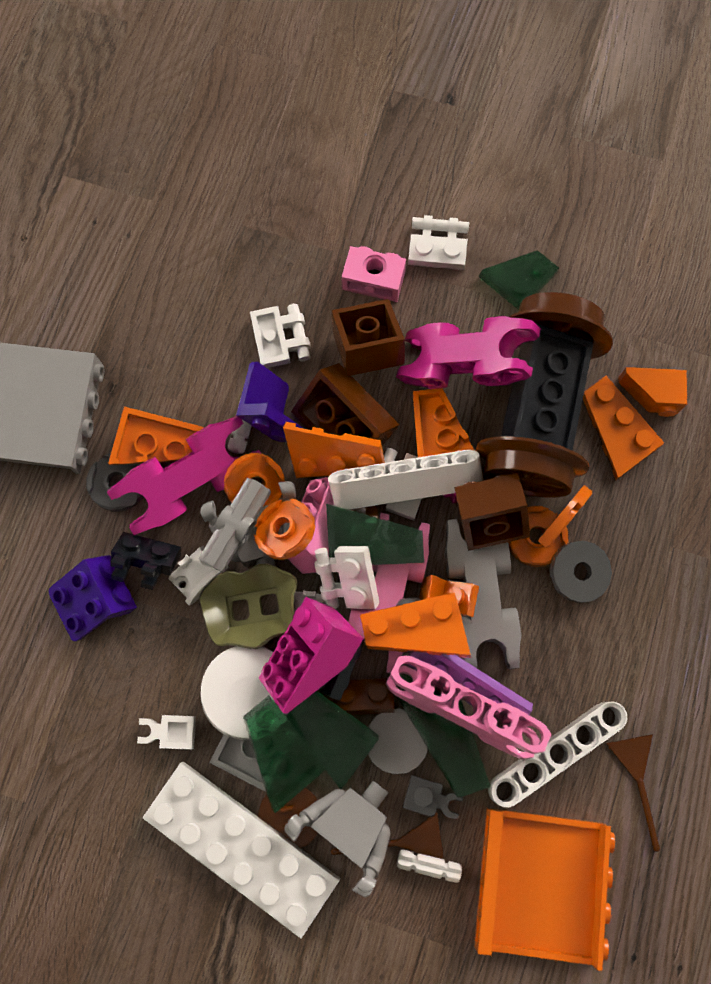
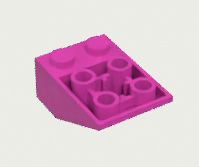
M305 597L301 606L295 611L293 620L286 632L280 637L269 661L263 666L259 680L282 713L287 714L345 669L363 638L335 608Z

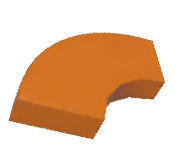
M583 485L538 539V542L545 548H549L593 494L592 490Z

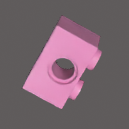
M350 246L342 273V290L397 302L405 275L406 259L401 258L395 253L383 254L374 252L368 247L361 246L357 248ZM373 269L381 271L379 274L369 273Z

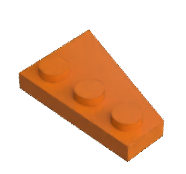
M607 375L584 391L583 402L594 428H597L603 443L602 448L605 456L608 455L612 465V473L615 480L619 479L664 444L663 440Z
M443 389L413 391L418 457L474 450L469 441V436L458 421L456 413Z
M124 406L108 465L142 464L153 457H156L159 462L177 461L192 452L186 439L204 427Z
M285 421L283 430L296 478L330 476L339 470L385 463L381 440L347 433L339 436L324 433V429L316 427L308 430L296 427V423Z
M455 592L360 614L368 649L397 652L414 651L425 652L430 655L448 654L471 658Z

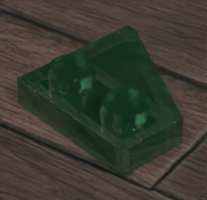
M536 250L485 268L480 272L479 278L519 310L522 300L530 295L539 293L557 274L559 267Z

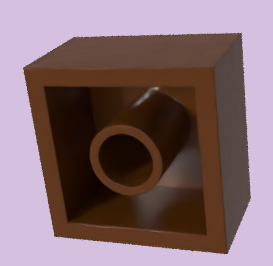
M389 299L332 310L333 335L347 377L405 364V338Z
M518 473L511 475L502 474L493 479L480 482L471 481L462 486L454 487L468 551L530 537L528 506Z

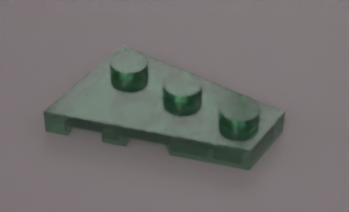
M268 695L245 714L243 719L271 809L276 813L323 773L325 768L284 713H282L275 701Z

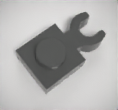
M411 775L402 807L430 817L436 813L438 808L448 818L458 819L459 814L449 811L448 803L453 799L463 801V797L455 792L442 795V784Z

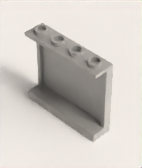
M0 343V461L71 469L76 474H81L82 466L86 465L88 459L87 440L93 433V410L97 409L99 404L98 385L99 382L103 381L105 372L104 365L95 353Z

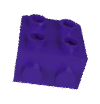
M251 362L236 416L271 439L278 442H287L283 430L285 421L295 423L283 414L289 392L288 384L261 363ZM296 423V427L303 428Z
M111 555L82 560L49 588V596L72 641L83 639L107 619L130 614L137 608L125 583L111 579V574L115 567L111 566Z

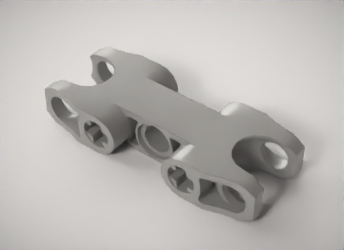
M457 519L448 520L446 523V547L444 552L448 580L463 579L464 583H473L479 586L474 616H461L471 658L461 657V659L477 668L476 652L479 645L484 642H493L502 649L507 669H517L520 666V642L522 636L519 615L515 607L502 609L497 575L511 573L509 544L506 542L468 551L467 544L461 537Z

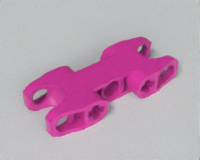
M498 316L485 319L482 332L459 334L460 329L450 323H430L411 329L406 333L405 341L410 343L413 348L421 350V353L412 364L400 366L396 377L406 384L428 389L448 387L450 374L473 373L472 379L486 386H503L526 380L532 376L533 367H530L525 360L512 358L519 345L539 338L541 328L531 320Z
M234 416L225 421L204 427L186 439L192 450L188 455L165 468L161 466L156 457H153L131 469L124 478L107 490L111 500L130 492L139 493L147 500V511L130 524L129 528L133 535L154 527L163 526L183 514L188 508L181 497L208 481L212 483L216 492L224 490V477L227 469L239 458L227 453L225 442L233 431L244 424L241 418ZM257 450V451H253V452H251V453H261V452H260L259 450Z

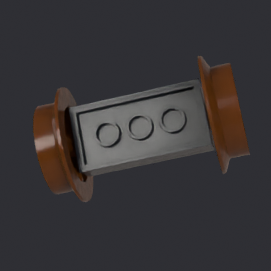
M543 292L523 299L520 303L519 312L509 316L511 318H523L534 321L541 328L539 338L518 346L520 348L518 358L525 360L530 367H533L532 376L526 380L512 383L501 436L481 440L477 444L476 451L481 458L486 460L483 474L486 480L493 479L502 474L511 475L518 473L524 495L559 498L568 496L571 493L574 478L583 476L589 471L588 461L580 454L574 452L573 446L590 359L607 354L613 346V337L604 327V312L595 303L572 294Z

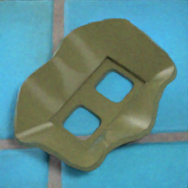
M258 564L243 573L225 571L218 574L204 588L200 596L203 618L212 641L218 646L232 645L248 649H258L274 637L284 635L294 616V594L297 588V579L292 574L269 564ZM275 594L279 611L276 614L264 615L261 598L264 595ZM246 599L250 616L248 619L236 621L232 605L235 601Z

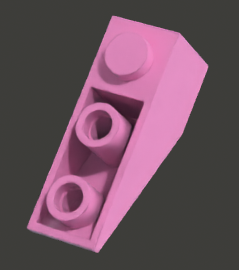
M328 477L310 480L302 499V503L309 508L314 516L315 531L308 546L295 557L288 559L302 574L316 573L314 566L315 561H317L315 556L316 549L327 548L328 556L332 558L336 547V508Z

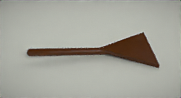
M653 734L606 743L637 782L653 850L659 852V842L643 781Z
M437 813L401 838L389 840L387 847L398 846L420 854L444 859ZM337 848L331 850L332 855L343 854Z

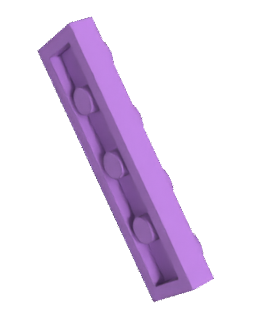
M411 651L408 655L448 673L455 682L496 703L509 704L528 715L532 712V703L456 655H430L429 653ZM407 664L413 669L417 670L413 665Z

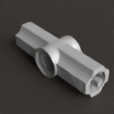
M247 477L230 506L227 505L220 513L215 523V532L206 544L199 559L212 568L224 573L240 544L243 545L252 534L256 524L255 519L269 498L271 491L263 484Z

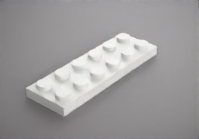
M184 761L178 765L142 817L299 938L303 937L340 881V877Z

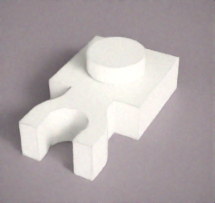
M162 715L161 724L153 719L139 718V725L150 726L151 734L148 737H138V744H148L160 739L159 748L194 749L196 716Z

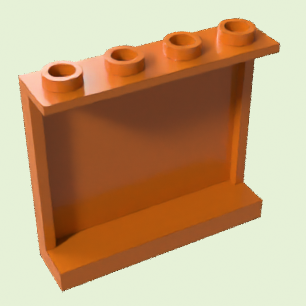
M487 808L474 944L477 953L492 956L493 951L592 965L597 971H602L603 961H607L609 955V944L604 935L605 924H609L611 919V906L607 902V888L611 889L613 884V870L609 867V853H613L615 849V835L611 832V826L599 822Z

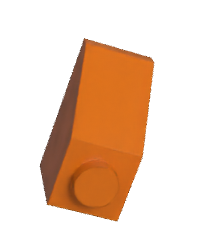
M626 367L619 376V384L648 412L658 413L659 416L670 417L677 415L687 405V370Z

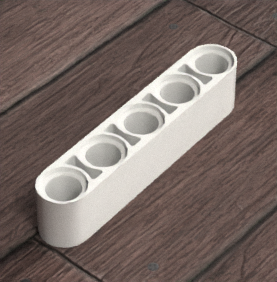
M475 450L455 451L336 471L328 477L334 505L339 510L455 493L454 487L462 486L471 481H484L480 456Z
M602 702L592 707L550 737L543 753L534 754V757L530 759H519L496 775L488 785L490 799L504 808H510L518 804L620 731L627 722L625 708L617 702ZM606 708H610L615 714V721L610 726L602 719L603 711ZM580 726L586 727L590 733V738L585 744H581L576 738V732ZM556 744L560 745L564 750V757L558 763L553 762L550 757V750ZM534 763L538 769V776L535 780L528 782L523 776V770L527 764ZM502 782H508L512 787V794L506 800H500L496 794L497 786Z

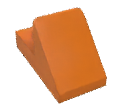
M430 575L423 579L419 599L424 600L455 592L461 616L473 617L479 586L473 583L447 581L435 575Z

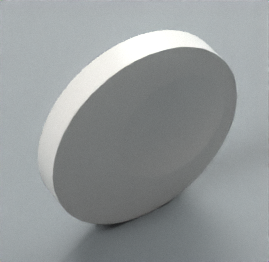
M235 646L219 654L208 666L201 684V703L209 722L221 733L240 740L257 739L273 732L287 717L288 713H282L259 680L262 668L272 656V651L264 647L248 649Z

